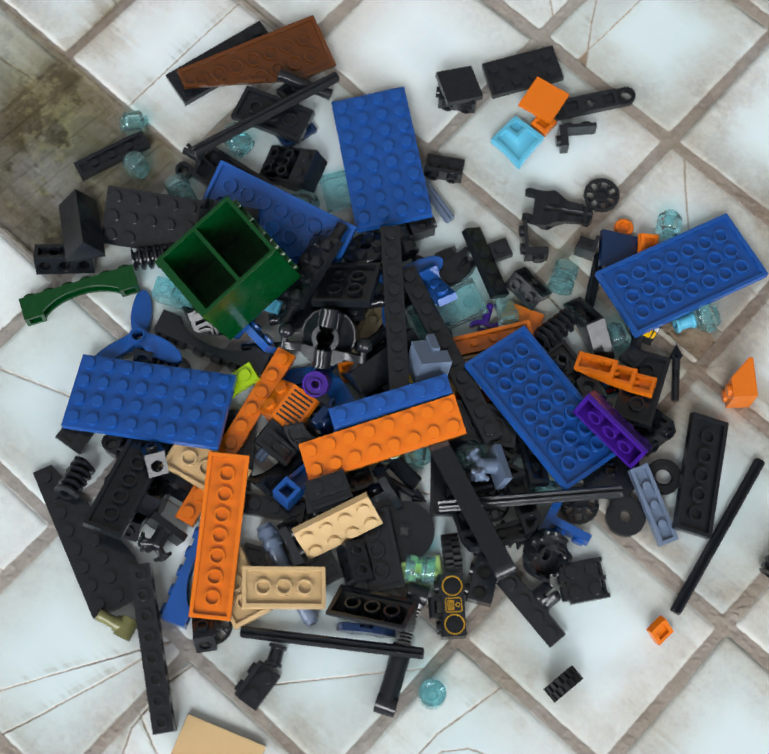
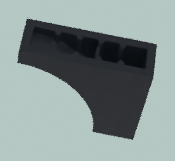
M582 297L564 303V309L568 310L576 319V327L581 334L588 353L614 359L615 355L605 318Z

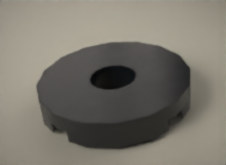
M624 497L613 500L609 504L605 513V521L612 533L620 537H631L642 530L646 522V516L639 501L632 497ZM622 512L630 514L631 520L629 522L621 520L620 514Z

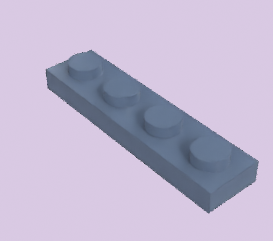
M648 463L628 470L627 472L658 547L678 540L679 538L676 531L672 529V521Z

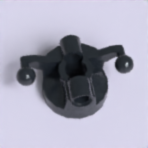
M322 306L320 309L312 312L302 327L301 342L288 341V338L294 333L292 324L284 322L278 329L279 334L282 336L280 348L301 351L312 363V367L318 369H329L330 366L339 364L344 360L365 364L367 353L373 348V343L370 339L361 338L357 343L360 355L352 352L358 340L357 326L354 319L345 310L337 307ZM323 327L334 328V331H332L334 341L330 347L324 346L319 339V331Z

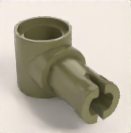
M100 609L95 619L111 627L114 635L129 642L137 628L136 620L123 614L117 617L103 609Z

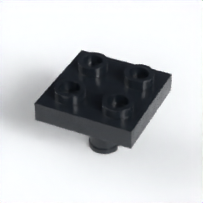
M564 339L546 351L571 383L582 374L574 370L578 356Z

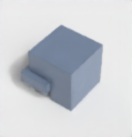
M427 334L425 340L412 341L408 353V366L413 383L447 374L448 377L452 360L447 350L440 351L435 335Z

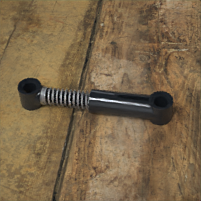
M410 581L406 598L419 600L415 628L417 627L416 624H418L416 621L420 617L418 614L421 613L422 607L426 605L430 586ZM414 629L413 633L399 631L398 641L393 642V644L412 645L410 642L413 641L411 640L414 638L412 635L415 634L414 631L416 630ZM389 656L373 712L394 717L410 658Z

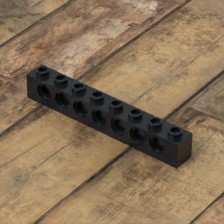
M149 562L131 565L128 567L152 734L159 735L175 732L177 729L153 566Z

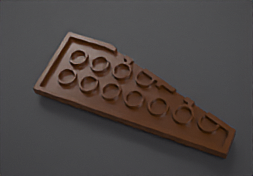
M311 15L177 70V74L184 89L277 83L276 79L280 68L307 79L336 67V63L314 16Z

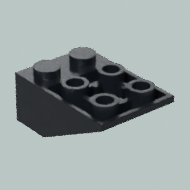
M272 145L259 174L275 185L297 193L314 195L328 162L317 150Z

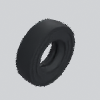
M658 459L649 465L661 495L671 494L678 488L681 471L673 461ZM666 470L671 476L670 482L667 484L659 483L656 480L657 471Z

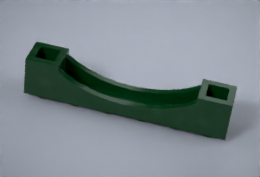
M125 264L115 270H105L92 277H82L76 282H65L56 288H46L37 294H27L20 298L19 302L25 322L28 326L47 321V316L61 304L84 294L113 292L121 294L123 298L136 294L141 290L132 264Z

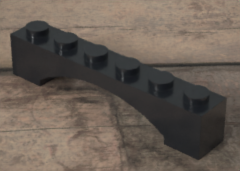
M165 309L154 328L157 336L174 343L177 348L181 350L189 349L194 355L201 358L203 356L208 357L211 362L217 365H221V363L227 365L232 371H236L250 362L260 377L272 358L271 353L264 352L254 346L251 350L233 351L209 345L186 329L183 325L182 316Z

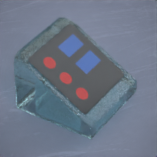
M598 381L605 400L619 394V388Z

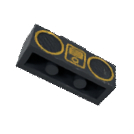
M463 574L438 575L437 581H433L434 593H438V596L428 597L429 619L440 618V622H436L437 635L441 634V640L466 639ZM436 602H441L442 613H437Z

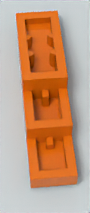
M579 351L574 365V370L588 377L648 398H652L657 384L656 377L640 374L638 369L619 365L618 360Z

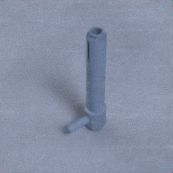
M271 522L259 526L256 529L258 532L257 536L260 541L262 540V546L265 552H268L274 566L293 567L283 547L282 536L276 526L272 525ZM297 609L303 623L307 627L318 622V614L315 609Z

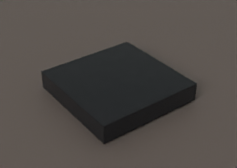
M472 66L436 72L435 77L447 106L482 100L483 94Z

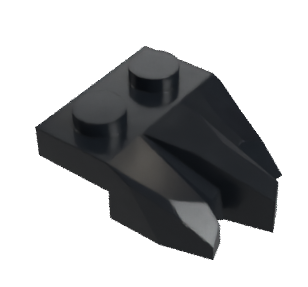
M452 246L434 254V256L441 257L444 262L441 270L438 271L441 280L454 291L473 274L476 268L474 260H467L470 254L468 247H464L457 253L455 246Z

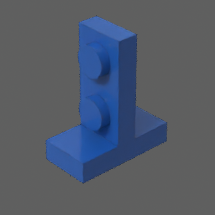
M432 263L417 270L434 304L441 307L457 299L456 292L441 280L436 264Z
M258 316L234 337L235 339H240L246 332L264 352L273 354L277 350V346L273 343L274 339L270 335L264 334L261 331V325L255 321Z
M562 502L553 503L540 529L552 528L561 532L563 536L571 538V542L574 544L587 546L592 535L556 517Z

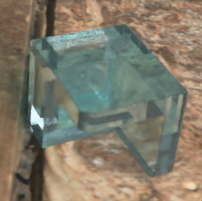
M496 298L494 308L498 326L517 323L519 313L518 309L515 310L514 302L500 303V299Z

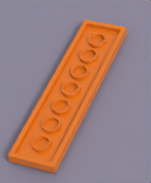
M452 394L298 445L308 479L312 480L341 469L345 473L465 435L467 432L456 397Z
M208 452L189 617L231 621L250 456Z

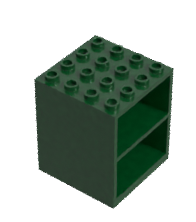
M228 196L155 260V263L201 317L229 340H232L301 277L297 272L298 266L237 199L232 201Z

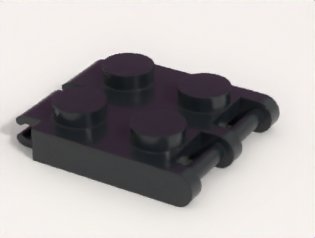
M602 557L561 565L562 568H559L561 574L557 576L558 584L565 583L566 585L559 588L562 602H569L570 605L611 597L610 593L607 592L606 575H603Z

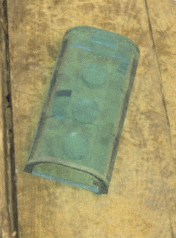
M472 277L450 287L456 292V300L441 307L434 302L449 331L489 313ZM412 305L406 307L405 318L407 327L413 328L420 341L425 340L427 334Z

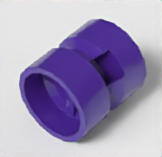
M314 370L304 377L302 382L303 390L311 397H320L331 389L332 378L325 370Z

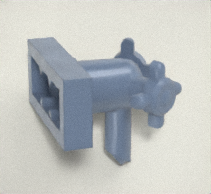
M493 444L484 455L485 458L480 457L479 448L471 450L466 456L468 462L471 459L475 462V469H472L468 476L470 482L489 481L490 478L486 474H491L495 489H503L513 478L501 444Z

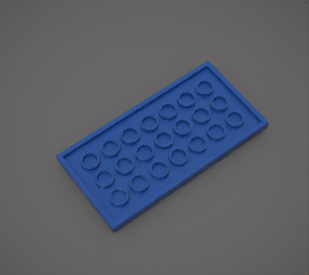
M404 86L331 102L355 226L358 227L357 233L380 229V226H394L433 217Z
M222 160L202 200L214 199L221 202L228 196L232 201L237 199L244 207L260 209L258 223L295 264H297L299 257L304 253L310 239L315 234L330 236L337 222L343 223L348 227V230H346L340 240L343 242V245L332 261L341 262L358 228Z
M727 213L595 273L596 279L634 338L760 281L768 275V272Z
M525 325L464 364L466 370L562 490L572 488L616 456L573 413L575 408L584 399L583 396Z
M83 354L61 426L64 429L219 451L237 376Z

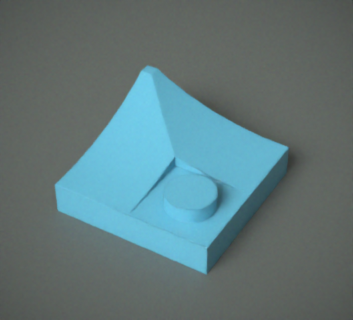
M514 116L491 138V144L499 149L518 170L533 151L544 141L543 135L517 116Z

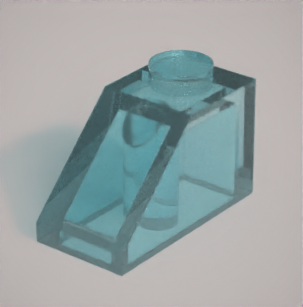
M157 277L151 293L154 302L181 310L183 306L193 308L170 279Z

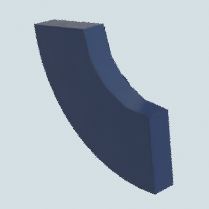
M352 622L337 623L338 631L349 634L368 635L379 638H395L396 630L375 625Z

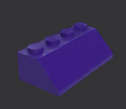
M595 390L588 393L573 411L630 469L653 448L649 441L641 436L634 429L633 425L627 422Z

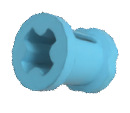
M693 312L672 321V325L678 334L681 333V330L690 327L692 329L696 328L697 322Z

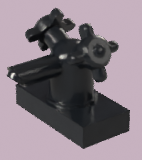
M155 511L144 522L154 529L155 532L150 539L145 537V532H141L137 544L140 547V552H144V550L146 553L156 551L158 557L153 559L154 562H162L172 555L171 551L165 553L163 549L167 541L169 540L178 546L185 541L188 535Z

